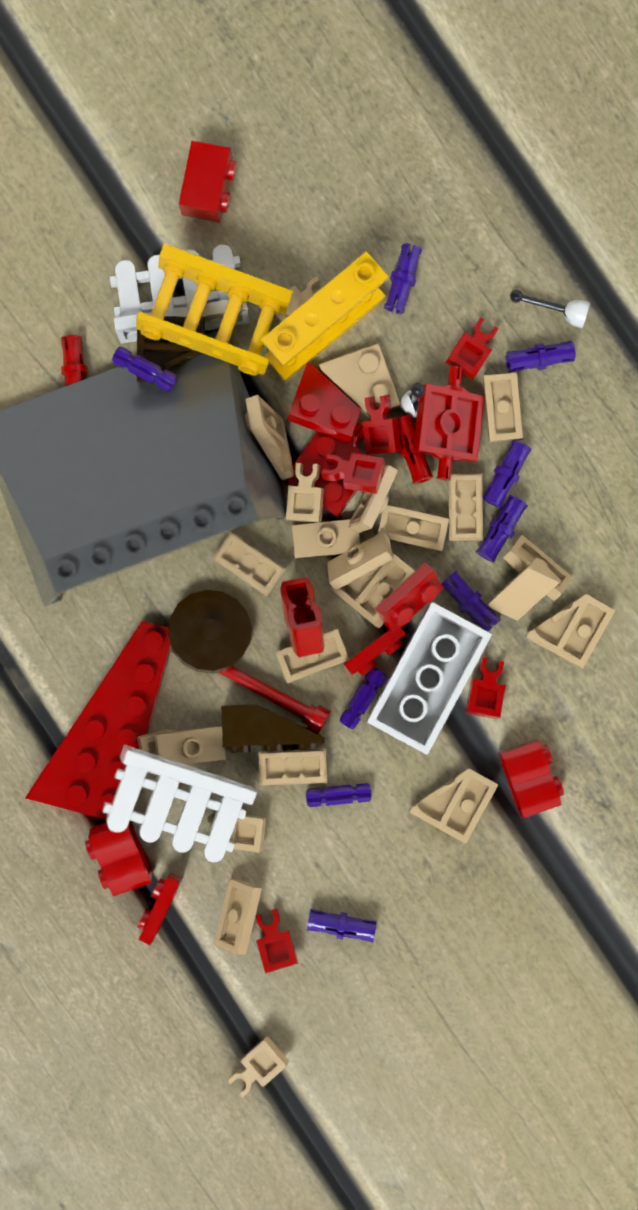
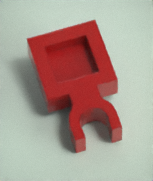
M481 317L472 330V337L464 332L445 362L449 366L463 367L462 374L471 380H474L492 349L484 344H488L498 331V328L494 327L490 334L482 333L480 326L484 319Z
M390 395L380 396V408H377L375 405V396L364 398L366 410L371 417V420L362 422L366 455L401 451L398 417L389 418L388 411L391 407Z
M351 453L350 460L343 461L339 456L327 454L328 465H335L337 468L334 470L323 469L322 475L324 480L337 481L344 479L345 489L378 494L386 465L384 458Z
M482 657L479 664L481 680L473 678L470 682L465 713L498 720L501 717L506 685L497 684L496 681L503 671L504 662L499 661L496 665V671L490 672L486 668L487 658Z
M277 909L272 910L274 921L270 925L263 923L261 914L255 915L258 926L265 933V938L256 940L265 974L299 964L290 931L279 932L280 917Z

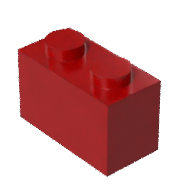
M191 140L178 204L182 216L220 223L222 212H228L231 194L226 192L228 181H234L237 169V161H234L232 158L231 148Z

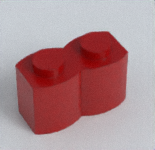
M306 577L283 581L280 587L285 624L289 629L291 647L298 657L323 653L325 641L322 616L315 601V592L311 581Z
M535 739L498 752L514 803L522 818H527L562 805L560 796L564 795V790L558 776L552 777L549 764L553 763V758L547 744L541 745V742Z
M129 820L127 828L122 832L111 831L107 822L90 828L85 846L91 860L97 859L101 867L98 870V876L104 889L109 888L113 897L152 883V870L132 821Z

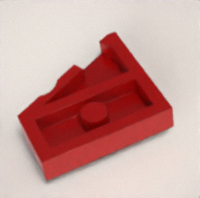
M307 362L287 421L349 443L361 409L315 366Z

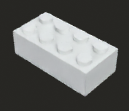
M431 602L419 621L366 722L428 755L492 634Z

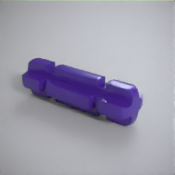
M119 346L113 354L112 362L123 369L127 367L128 371L151 384L157 383V387L166 392H170L177 381L175 374L167 370L162 371L160 366L137 354L135 356L132 355V351L122 346Z
M377 668L370 670L366 677V683L361 684L349 703L350 708L348 710L345 709L340 717V722L349 729H354L361 720L359 718L360 715H364L378 693L376 690L378 687L381 688L387 679L386 674Z
M368 783L356 784V787L341 785L325 787V790H320V788H309L306 790V803L308 807H319L322 803H326V806L351 804L355 800H358V803L369 802L372 798L371 786Z

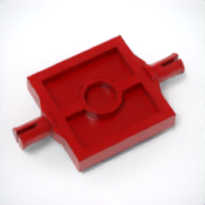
M449 366L448 385L441 387L427 383L423 384L425 392L419 397L413 452L429 454L439 459L436 479L444 481L451 480L452 461L460 460L470 463L478 461L485 396L470 393L461 387L463 367Z
M357 423L349 443L317 432L293 464L295 476L285 479L290 485L298 486L299 480L295 474L296 463L303 464V475L305 477L312 474L313 464L320 465V475L314 487L324 489L323 509H326L337 518L352 500L357 490L345 489L344 479L337 481L324 480L322 471L323 469L334 470L337 468L335 465H328L327 454L339 456L343 461H349L351 453L365 455L358 447V444L364 437L362 424Z

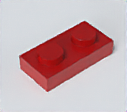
M424 563L381 602L375 610L385 626L395 634L403 625L409 623L412 617L427 603L433 601L437 594L443 590V587L434 570Z
M402 628L395 634L390 630L346 662L344 666L351 675L358 672L360 676H363L377 665L374 658L384 651L389 656L404 645L400 639L406 633Z
M171 872L166 880L159 879L151 896L157 899L152 911L145 909L137 928L142 930L138 940L151 946L182 882V877Z

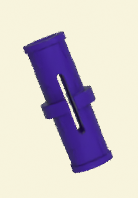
M404 243L401 246L396 270L391 272L390 280L392 284L384 305V309L393 312L397 300L396 314H404L410 288L415 286L416 277L414 274L422 253L420 247L413 245L410 255L411 249H409L410 244Z
M571 340L553 345L539 343L535 344L533 348L507 351L506 365L508 372L512 373L533 368L543 370L553 364L574 362L576 358L575 346Z
M512 440L502 463L496 465L494 469L495 476L482 497L483 501L501 509L513 483H517L520 478L518 474L529 453L532 451L530 447L517 440Z
M509 495L496 520H491L489 524L490 530L480 547L476 550V553L494 563L507 539H511L515 534L513 529L528 505L519 498Z
M454 571L449 578L457 585V588L448 579L441 583L442 587L460 605L459 610L462 613L466 611L481 629L487 632L490 631L492 627L483 617L486 616L493 625H496L501 619L480 599L482 595L478 591L475 593L457 574L458 572Z
M310 909L307 931L336 935V939L343 940V937L373 943L377 921L350 917L345 912H341L339 915Z

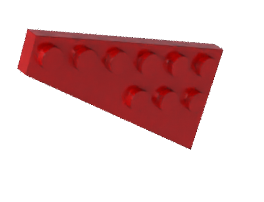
M144 621L141 622L25 797L26 799L107 820L108 813L103 812L105 802L112 804L120 780L115 778L117 769L124 770L126 766L120 759L123 746L127 745L139 749L137 737L146 735L149 731L171 650L168 639L169 628Z

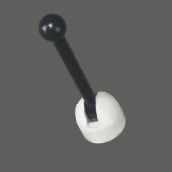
M517 289L510 293V300L512 302L518 303L523 301L563 312L567 323L579 328H583L590 302L583 300H573L566 306L523 295Z
M415 383L411 390L402 396L400 408L404 415H412L413 418H417V410L415 411L414 409L418 408L419 397L425 392V387L421 383Z

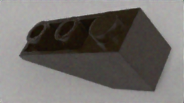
M258 704L221 706L223 747H231V753L251 752V746L264 745L265 752L285 751V744H298V750L318 749V743H325L323 735L317 734Z

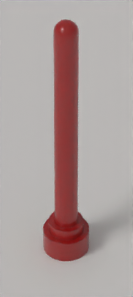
M235 666L218 672L303 718L302 722L308 725L307 729L317 734L320 733L331 710L321 705H318V707L311 705L309 707Z

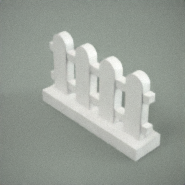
M218 245L214 248L212 253L213 260L211 261L232 269L241 267L240 257H233L229 246ZM186 250V252L199 256L194 250ZM159 255L152 256L148 261V271L136 272L132 262L128 260L120 261L115 267L116 276L110 277L111 287H118L120 307H114L116 317L114 318V324L121 344L137 341L136 320L139 311L151 315L165 276L163 270L158 268ZM183 278L185 296L173 298L172 295L165 316L187 317L197 289L194 281ZM150 282L153 301L141 303L138 284ZM219 290L209 293L201 316L205 317V330L220 327L230 299L227 293ZM247 302L242 303L235 325L250 323Z
M123 746L120 759L126 766L124 770L117 769L115 778L119 779L120 783L112 804L105 802L103 812L108 813L107 825L111 831L122 832L127 828L129 820L141 824L139 834L145 842L149 843L158 840L161 832L166 831L173 834L171 843L174 849L181 853L189 851L194 841L204 843L203 854L210 862H219L224 857L226 851H233L235 844L229 840L237 818L244 819L247 812L241 809L243 803L253 805L257 794L250 785L131 746ZM147 771L157 774V781L145 778ZM179 782L190 785L189 791L179 789ZM141 787L153 790L145 814L133 811ZM211 793L222 795L221 800L210 799ZM174 797L185 800L177 824L166 821ZM206 808L216 810L208 834L198 831Z

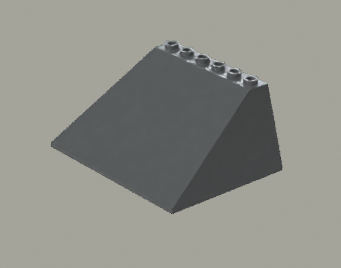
M218 331L207 334L205 336L215 339ZM202 354L168 370L177 377V381L170 392L157 387L155 382L153 384L148 381L137 383V376L129 372L127 367L124 369L117 367L0 410V489L44 606L61 601L59 595L66 590L250 522L275 518L278 521L286 518L287 497L278 473L253 432L249 431L245 422L244 414L248 412L245 399L250 397L237 365Z

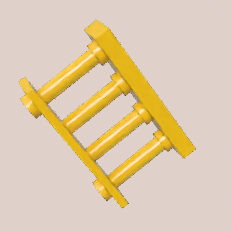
M164 243L159 255L158 268L163 270L165 276L151 315L139 311L136 329L140 330L141 334L153 340H160L162 338L237 365L238 369L246 374L257 375L259 373L264 375L270 359L260 356L264 346L261 339L268 334L274 314L281 313L285 315L293 291ZM182 277L194 281L197 285L183 327L164 321L177 281L182 279ZM216 289L227 293L230 299L214 339L197 333L196 330L209 293ZM247 301L259 305L260 309H262L248 351L228 344L242 303Z
M367 251L261 339V342L269 350L264 357L270 359L269 365L285 383L300 372L307 362L313 361L385 300L386 296L378 287L387 281L389 277Z

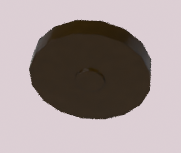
M203 590L190 594L177 604L170 616L168 639L172 652L183 665L196 672L214 674L230 669L243 658L250 645L252 626L247 611L236 598L222 591Z

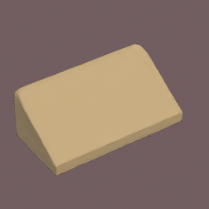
M536 557L489 602L488 606L518 621L558 585L561 580Z

